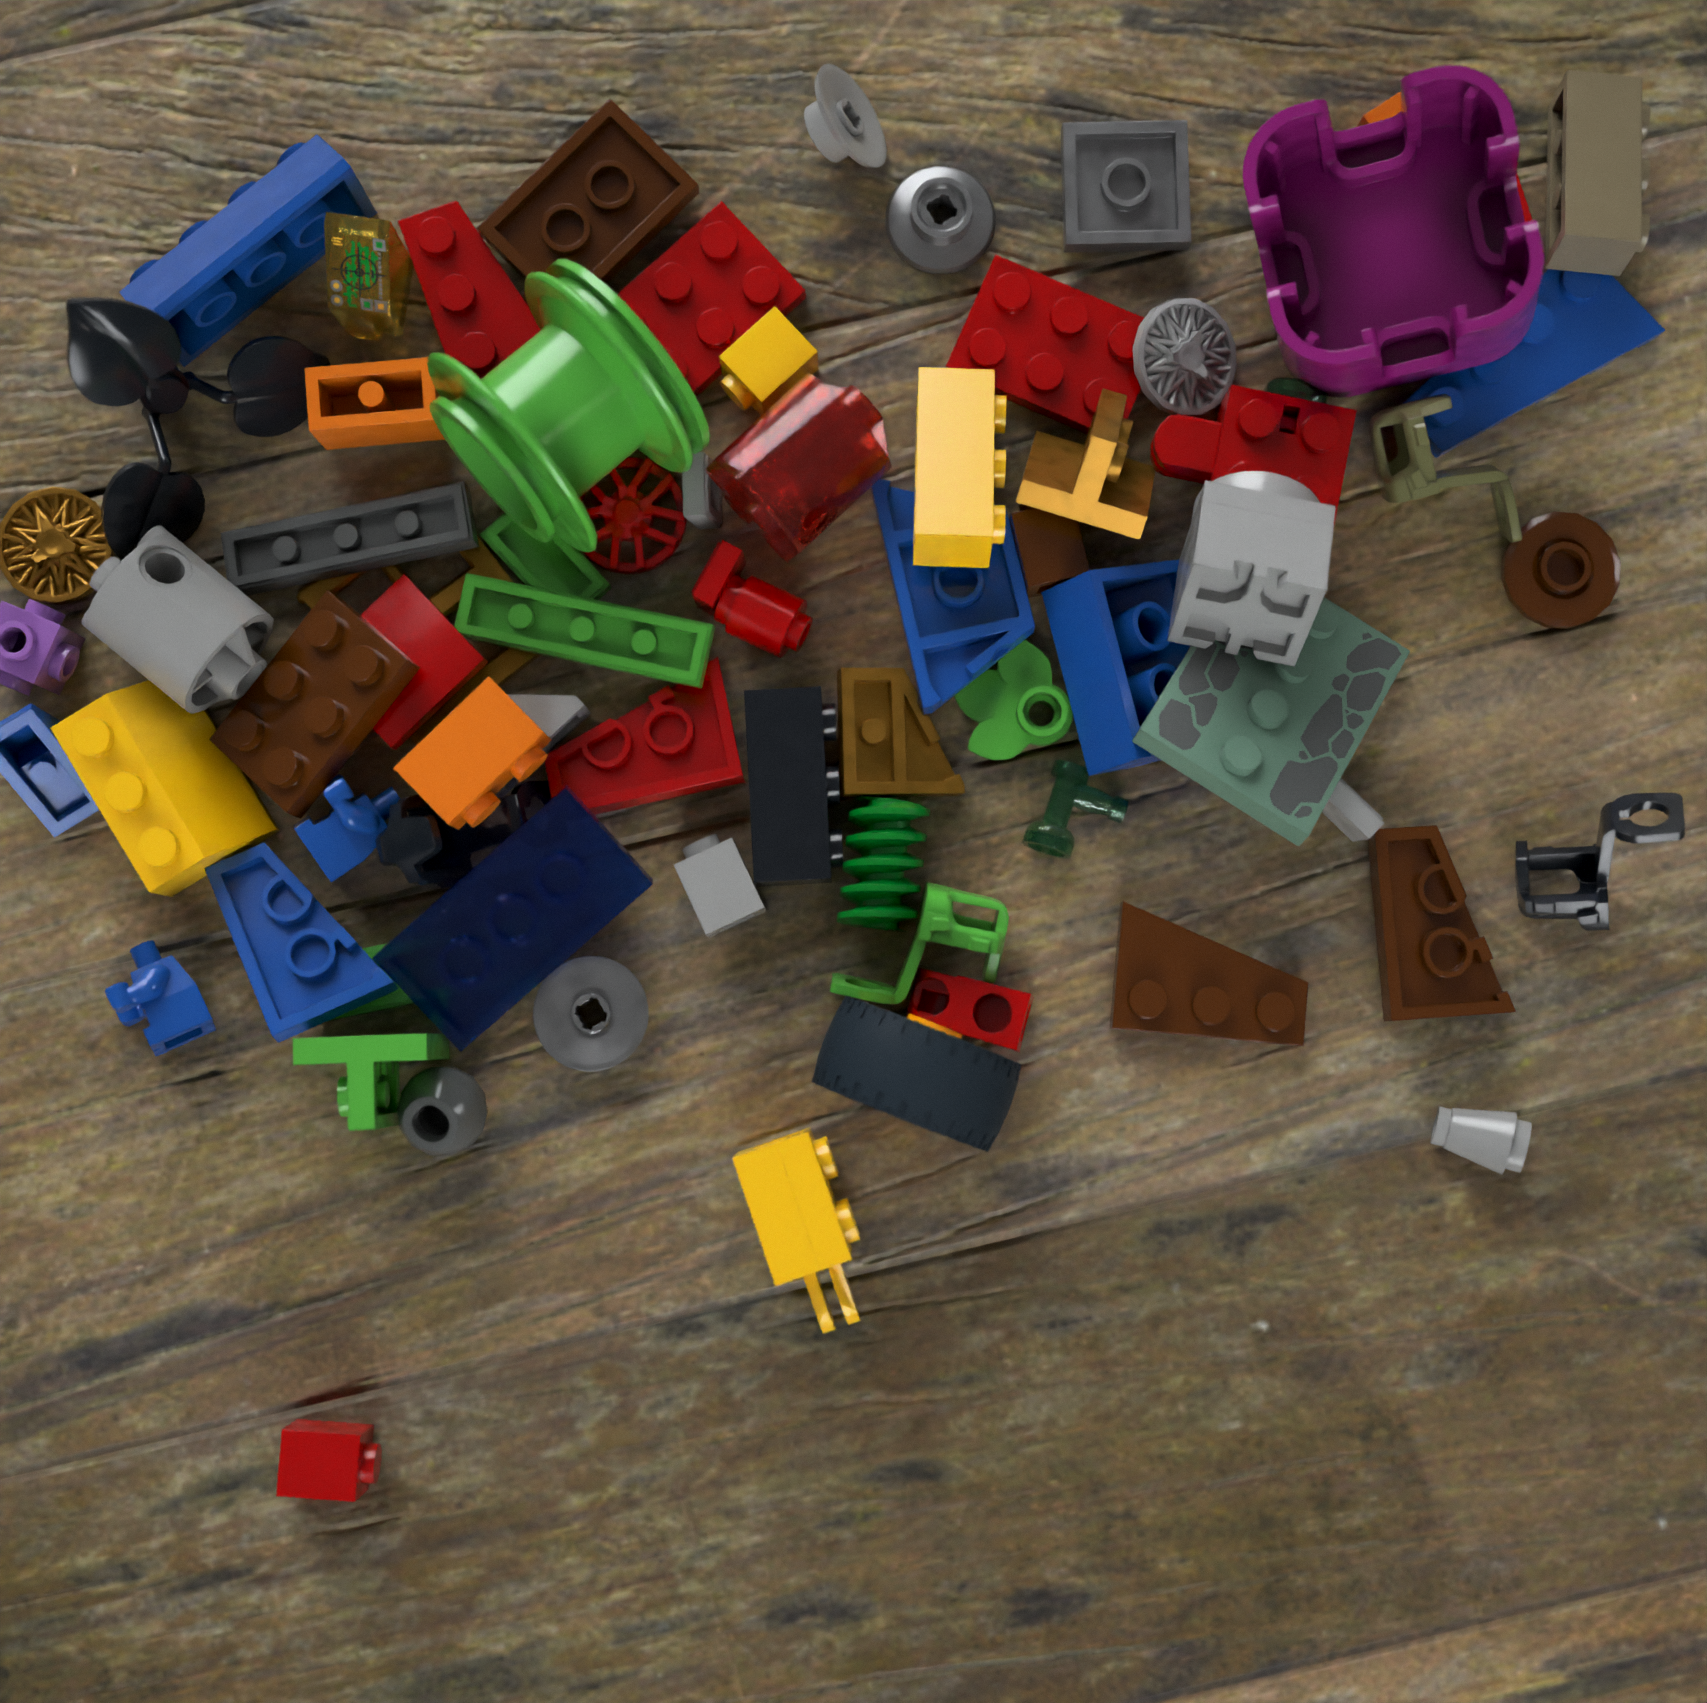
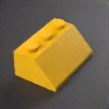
M149 680L107 693L50 728L150 893L173 897L207 876L204 868L250 849L280 831L246 774L209 740L218 728L207 710L190 714Z

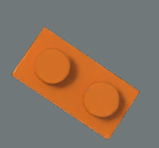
M428 357L304 368L310 433L325 450L445 440L430 412L429 405L440 395L428 372Z
M488 676L393 769L448 825L459 830L468 823L474 828L498 807L501 800L496 794L513 777L522 782L543 764L548 756L543 748L552 740Z

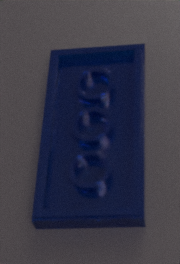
M566 785L376 952L372 959L461 1052L653 884V879Z

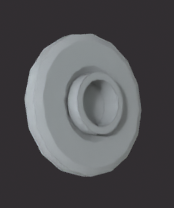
M1195 298L1170 299L1151 309L1138 326L1132 348L1134 373L1142 392L1158 409L1171 415L1197 416L1204 414L1221 403L1233 383L1236 372V346L1227 322L1212 306Z

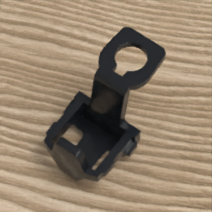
M528 781L514 787L511 795L499 798L501 802L498 807L474 828L468 823L459 830L448 825L419 794L399 799L396 804L390 806L388 826L377 835L375 842L380 862L384 866H397L400 868L410 884H437L438 887L440 886L443 889L460 885L461 881L475 877L470 860L472 853L517 839H522L530 846L540 847L567 839L569 832L566 821L558 822L555 817L549 782ZM533 796L540 799L547 809L549 822L546 830H542L534 821H527L524 808L530 807Z
M1634 793L1619 797L1615 801L1605 804L1600 814L1597 842L1593 846L1560 848L1547 846L1528 850L1527 840L1516 841L1515 882L1520 912L1524 916L1534 919H1577L1582 929L1586 931L1609 930L1607 885L1615 837L1624 842L1638 844L1683 839L1685 836V819L1682 796L1678 793ZM1646 809L1662 811L1669 817L1665 822L1655 826H1641L1631 820L1619 819L1630 818L1634 813ZM1569 869L1574 872L1580 883V889L1575 893L1531 895L1530 871Z

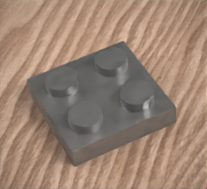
M1187 120L1062 123L1060 135L1064 253L1188 250L1191 244Z

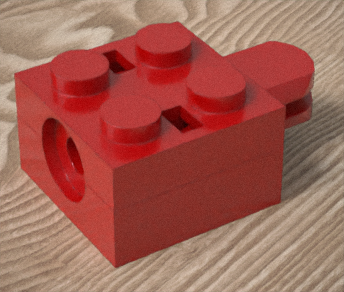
M1231 384L1219 405L1216 421L1181 414L1168 416L1159 425L1150 444V460L1154 469L1163 476L1201 483L1203 485L1205 480L1213 481L1222 476L1243 471H1264L1289 477L1310 489L1320 503L1336 506L1335 525L1357 410Z

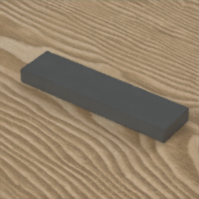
M465 481L221 533L227 580L247 596L479 547L470 488Z

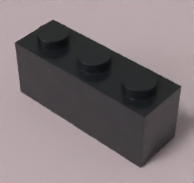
M821 686L744 690L754 884L756 887L832 883L831 868L843 867L842 829L829 830L828 805L840 804L838 766L825 765L824 747L825 741H837L835 703H822Z

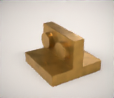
M1102 389L1085 445L1036 431L1016 503L1140 540L1148 518L1156 470L1152 465L1126 458L1127 442L1133 425L1132 420L1122 418L1127 395Z

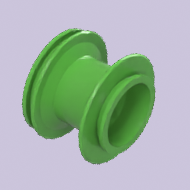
M557 259L548 267L546 273L530 272L525 278V296L540 331L482 379L478 378L471 370L445 353H431L427 359L428 372L440 396L431 402L429 407L437 427L456 456L484 491L518 526L540 542L547 543L557 535L575 549L590 553L597 549L598 537L594 524L580 497L637 449L667 470L684 473L692 467L693 453L696 454L709 445L710 432L703 410L689 384L664 347L640 318L614 291L593 273L568 259Z

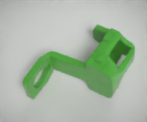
M926 882L918 912L916 931L895 986L876 980L833 973L830 992L876 1003H901L908 995L927 941L986 953L982 981L994 984L1008 928L1009 915L1007 908L1001 901L992 897ZM952 902L996 910L994 921L990 922L955 914Z

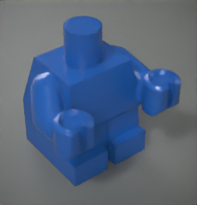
M338 774L323 791L325 798L332 806L329 813L315 821L308 815L294 824L295 832L330 882H333L362 863L377 847L375 842L377 835L388 826L385 821L389 819V808L400 799L392 786L371 800L365 792L354 797V793L344 777Z
M153 940L141 943L130 950L137 970L130 972L133 985L129 987L128 983L120 982L105 989L113 1010L116 1011L120 1022L124 1026H132L144 1018L149 1021L150 1026L143 1029V1032L156 1057L216 1031L213 1019L197 984L172 955L162 959Z

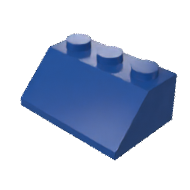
M1179 559L1089 570L1041 592L1088 776L1161 761V759L1138 746L1132 740L1190 647L1189 645L1167 641Z

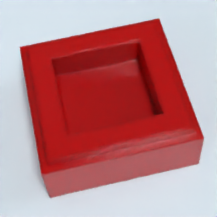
M724 540L721 543L718 542L691 591L697 608L714 616L716 606L725 586L734 575L740 576L746 565L741 549Z

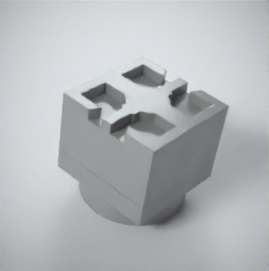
M1243 471L1231 473L1213 481L1205 480L1203 489L1199 492L1194 502L1191 525L1179 559L1167 641L1204 649L1212 645L1215 640L1226 642L1224 653L1234 655L1238 654L1241 645L1252 647L1256 659L1295 667L1327 591L1336 506L1320 503L1315 494L1303 484L1289 477L1271 472Z

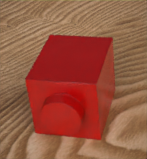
M296 1419L284 1427L281 1434L276 1496L356 1502L369 1489V1483H377L380 1474L382 1447L380 1443H372L374 1424Z

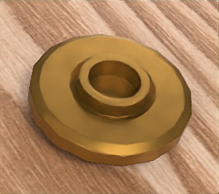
M49 487L32 491L14 503L0 523V570L13 588L37 602L60 605L83 599L94 591L90 587V580L94 572L104 561L115 556L104 535L100 505L77 490Z

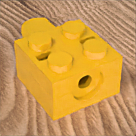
M811 1127L739 1151L732 1157L775 1286L803 1277L823 1334L836 1330V1326L818 1271L828 1268L847 1324L851 1325L861 1321L842 1264L852 1260V1247L850 1243L860 1240V1233L848 1198L836 1201L831 1189L829 1179L838 1177L839 1171L827 1136L815 1140Z

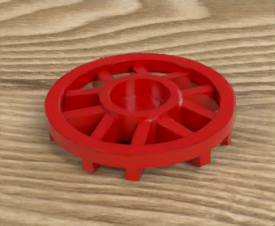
M627 457L609 473L618 491L608 497L596 484L589 489L602 505L586 510L591 520L600 518L604 520L606 526L596 530L597 543L612 538L610 559L597 553L595 550L590 553H583L597 566L610 572L639 574L662 565L675 553L685 535L687 519L683 516L682 490L672 475L648 458ZM639 469L629 486L624 484L617 470ZM649 473L662 481L648 496H645L639 491ZM669 489L673 494L677 511L656 506ZM587 492L580 497L582 503ZM654 518L675 521L676 525L672 536L653 529ZM644 537L666 545L651 558L645 559ZM622 541L635 543L636 562H620Z

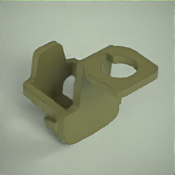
M1439 394L1379 411L1371 417L1369 433L1376 464L1377 480L1383 499L1390 503H1401L1440 493V488L1490 483L1497 521L1502 536L1511 543L1522 540L1515 496L1510 480L1504 472L1492 465L1435 471L1424 417L1451 409L1453 405L1449 395ZM1393 425L1398 452L1394 459L1387 462L1380 428Z

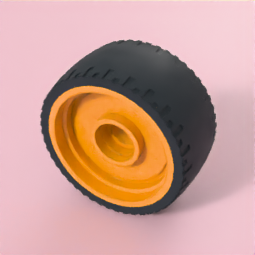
M845 996L823 1040L812 1082L904 1121L988 1152L1000 1132L1011 1106L1022 1065L961 1040L962 1034L912 1014H908L907 1018L866 1002Z

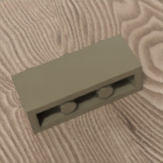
M1567 70L1548 106L1545 269L1621 276L1635 252L1641 253L1644 250L1650 231V216L1647 213H1642V196L1649 182L1650 161L1649 159L1642 158V142L1649 128L1650 106L1642 104V77Z

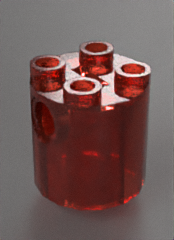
M807 373L725 448L704 470L725 493L723 498L732 510L746 524L749 525L754 521L765 532L762 537L769 546L788 563L892 468L889 458L884 419L871 401L853 385L848 387L825 385L817 377Z

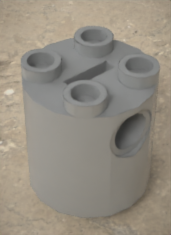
M161 525L151 528L142 537L136 549L122 561L115 556L108 558L97 568L91 577L90 587L97 591L82 618V625L190 714L204 711L219 701L241 698L266 668L267 661L260 654L272 633L274 619Z

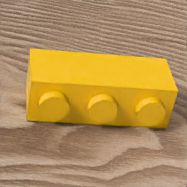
M919 367L916 402L913 566L989 568L992 544H1004L1006 506L994 505V488L1005 487L1006 450L994 449V433L1005 434L1007 400L1006 395H995V370Z

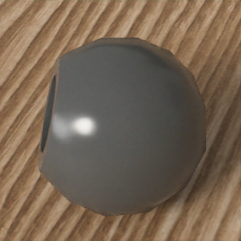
M454 1066L431 1067L411 1077L402 1089L396 1109L399 1129L411 1146L431 1156L454 1155L473 1145L483 1132L488 1113L485 1092L475 1078Z

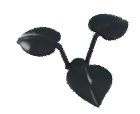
M77 297L67 299V363L73 383L82 395L99 405L125 406L139 399L144 406L142 415L147 420L158 457L157 470L144 463H130L123 466L112 477L106 487L101 506L102 526L106 541L115 555L123 560L136 549L142 537L151 528L161 525L183 543L193 535L203 519L205 498L198 482L185 472H170L172 461L159 420L161 414H171L181 409L187 400L189 390H196L220 403H234V422L243 433L256 437L278 436L291 431L308 418L304 368L330 366L329 359L325 355L319 354L291 338L284 336L257 338L243 345L232 358L227 370V381L232 390L225 391L198 379L191 371L182 373L176 365L181 357L180 339L172 325L159 313L135 303L113 298Z

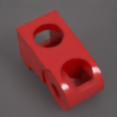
M918 968L905 1018H907L908 1014H912L964 1036L1020 1053L1034 997L1030 993L961 975L955 977Z

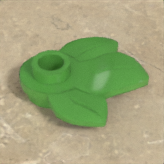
M1026 640L997 662V670L987 669L954 696L959 708L970 719L979 723L970 737L968 750L980 757L993 761L1012 759L1029 744L1046 746L1059 741L1069 730L1073 719L1068 696L1062 689L1052 684V670L1049 658L1039 648ZM1037 704L1047 706L1052 712V721L1045 726L1034 724L1029 717V710L1032 706Z

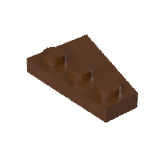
M1437 825L1378 829L1368 839L1384 1021L1516 1012L1508 991H1502L1490 963L1493 956L1485 937H1479L1464 902L1467 895Z
M1120 902L1110 1029L1304 1046L1309 982L1129 903Z

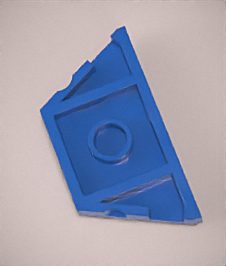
M880 478L870 480L872 497L923 715L933 713L1034 633L1035 623L1007 509L1004 544H992L989 568L913 566L914 492L891 487V481Z

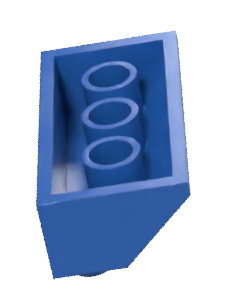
M316 134L308 142L297 143L288 148L278 159L277 166L259 181L248 182L239 187L229 198L228 205L209 221H199L190 226L181 235L179 244L160 260H151L141 265L132 274L130 283L119 293L125 301L144 306L159 313L172 325L177 332L181 344L179 363L185 367L336 246L333 243H340L331 240L343 241L377 212L351 166L338 152Z

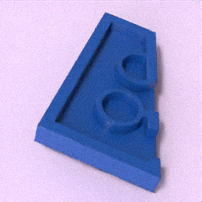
M265 842L204 868L270 1033L278 1043L399 989L393 980L369 957L355 939L318 902L314 895Z

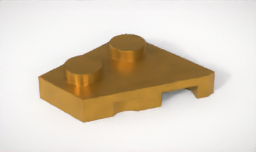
M840 668L837 671L840 797L960 796L965 794V784L960 774L955 775L938 743V740L941 738L930 717L923 715L917 703L918 694L904 668Z

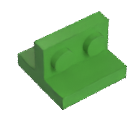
M420 1033L293 1038V1065L347 1063V1076L340 1077L338 1080L337 1106L340 1116H348V1130H375L399 1125L396 1110L400 1099L399 1061L450 1059L449 1034Z

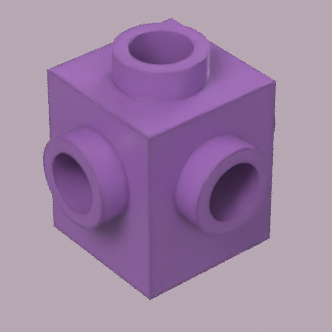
M28 599L24 609L1 601L0 684L28 696L34 685L60 695L66 681L71 677L78 664L80 649L85 638L61 626L66 615L31 599Z

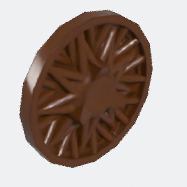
M1554 511L1532 518L1521 528V541L1514 543L1509 541L1502 555L1501 580L1509 601L1525 618L1543 627L1569 629L1592 621L1611 604L1620 585L1621 561L1613 540L1598 523L1578 513Z

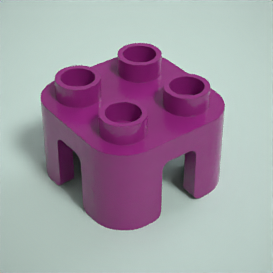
M1459 65L1436 66L1411 73L1401 80V111L1397 115L1343 131H1333L1326 100L1317 99L1300 103L1273 115L1258 129L1249 143L1243 163V183L1267 287L1266 293L1282 359L1291 375L1307 389L1328 397H1352L1487 364L1508 354L1521 342L1528 332L1534 318L1543 274V244L1537 221L1525 222L1516 180L1520 144L1512 106L1501 87L1484 73Z

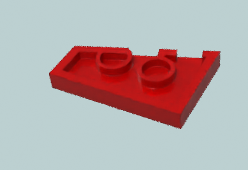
M718 657L707 663L702 689L677 684L672 688L667 685L648 696V702L616 720L609 718L547 754L545 767L554 814L558 822L745 783Z

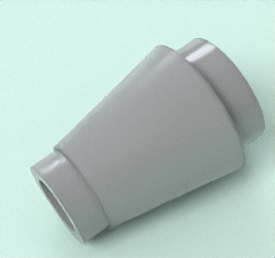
M1439 1106L1433 1124L1430 1144L1442 1146L1443 1149L1501 1175L1505 1169L1520 1173L1529 1147L1532 1123L1517 1119V1112L1461 1108L1449 1109Z

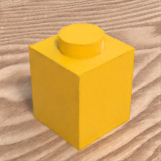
M776 306L768 311L719 356L722 375L725 377L720 381L723 390L743 411L752 406L764 419L819 370L818 351Z

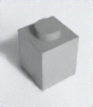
M713 834L682 849L686 859L674 864V867L701 926L709 938L767 911L733 838L720 842L717 834Z

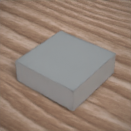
M705 452L693 453L691 469L682 473L683 516L698 529L720 528V524H722V469Z
M1342 778L1339 780L1322 811L1352 842L1370 839L1384 824L1382 821L1384 818Z

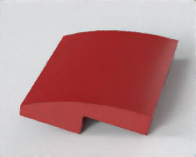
M405 574L361 614L365 620L420 667L419 671L373 727L374 731L395 750L488 663Z

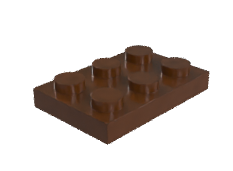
M609 99L477 227L480 236L524 279L530 272L546 273L548 267L557 259H568L578 263L593 273L603 283L607 284L700 193L699 186L624 111Z
M327 590L209 740L286 813L301 819L419 671L420 667L343 599Z

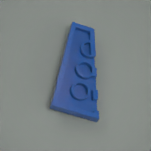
M1548 269L1542 274L1536 310L1531 326L1524 338L1513 350L1487 364L1431 377L1404 403L1439 394H1447L1451 397L1453 405L1451 409L1424 417L1431 453L1438 458L1506 421L1510 416L1532 404H1537L1550 397L1563 387L1587 374H1592L1612 363L1618 357L1656 339L1665 329L1612 275Z

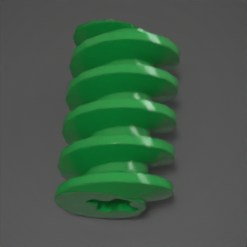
M856 797L858 800L868 804V806L849 811L848 821L865 829V832L846 836L845 846L858 852L862 857L843 862L842 871L858 879L859 883L840 887L839 894L841 898L855 904L856 908L838 912L836 922L853 927L906 932L898 928V923L917 918L918 910L902 903L901 898L902 896L919 893L921 885L904 877V873L907 870L924 866V860L907 852V847L926 842L927 835L911 827L910 822L911 820L929 816L930 809L917 803L898 799Z

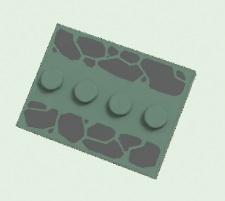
M1325 597L1322 600L1295 667L1256 659L1252 647L1241 645L1238 654L1234 655L1224 653L1226 642L1215 640L1206 649L1190 646L1132 740L1138 746L1298 847L1310 835L1410 653V650Z

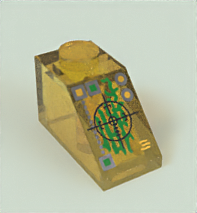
M326 212L324 235L328 309L341 327H345V332L352 336L368 340H380L383 338V333L403 336L414 265L391 221Z

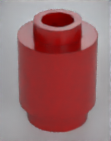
M734 575L725 586L714 614V620L725 625L726 633L779 658H782L789 649L796 652L801 649L813 623V617L805 614L807 609L806 600L753 575L747 580Z

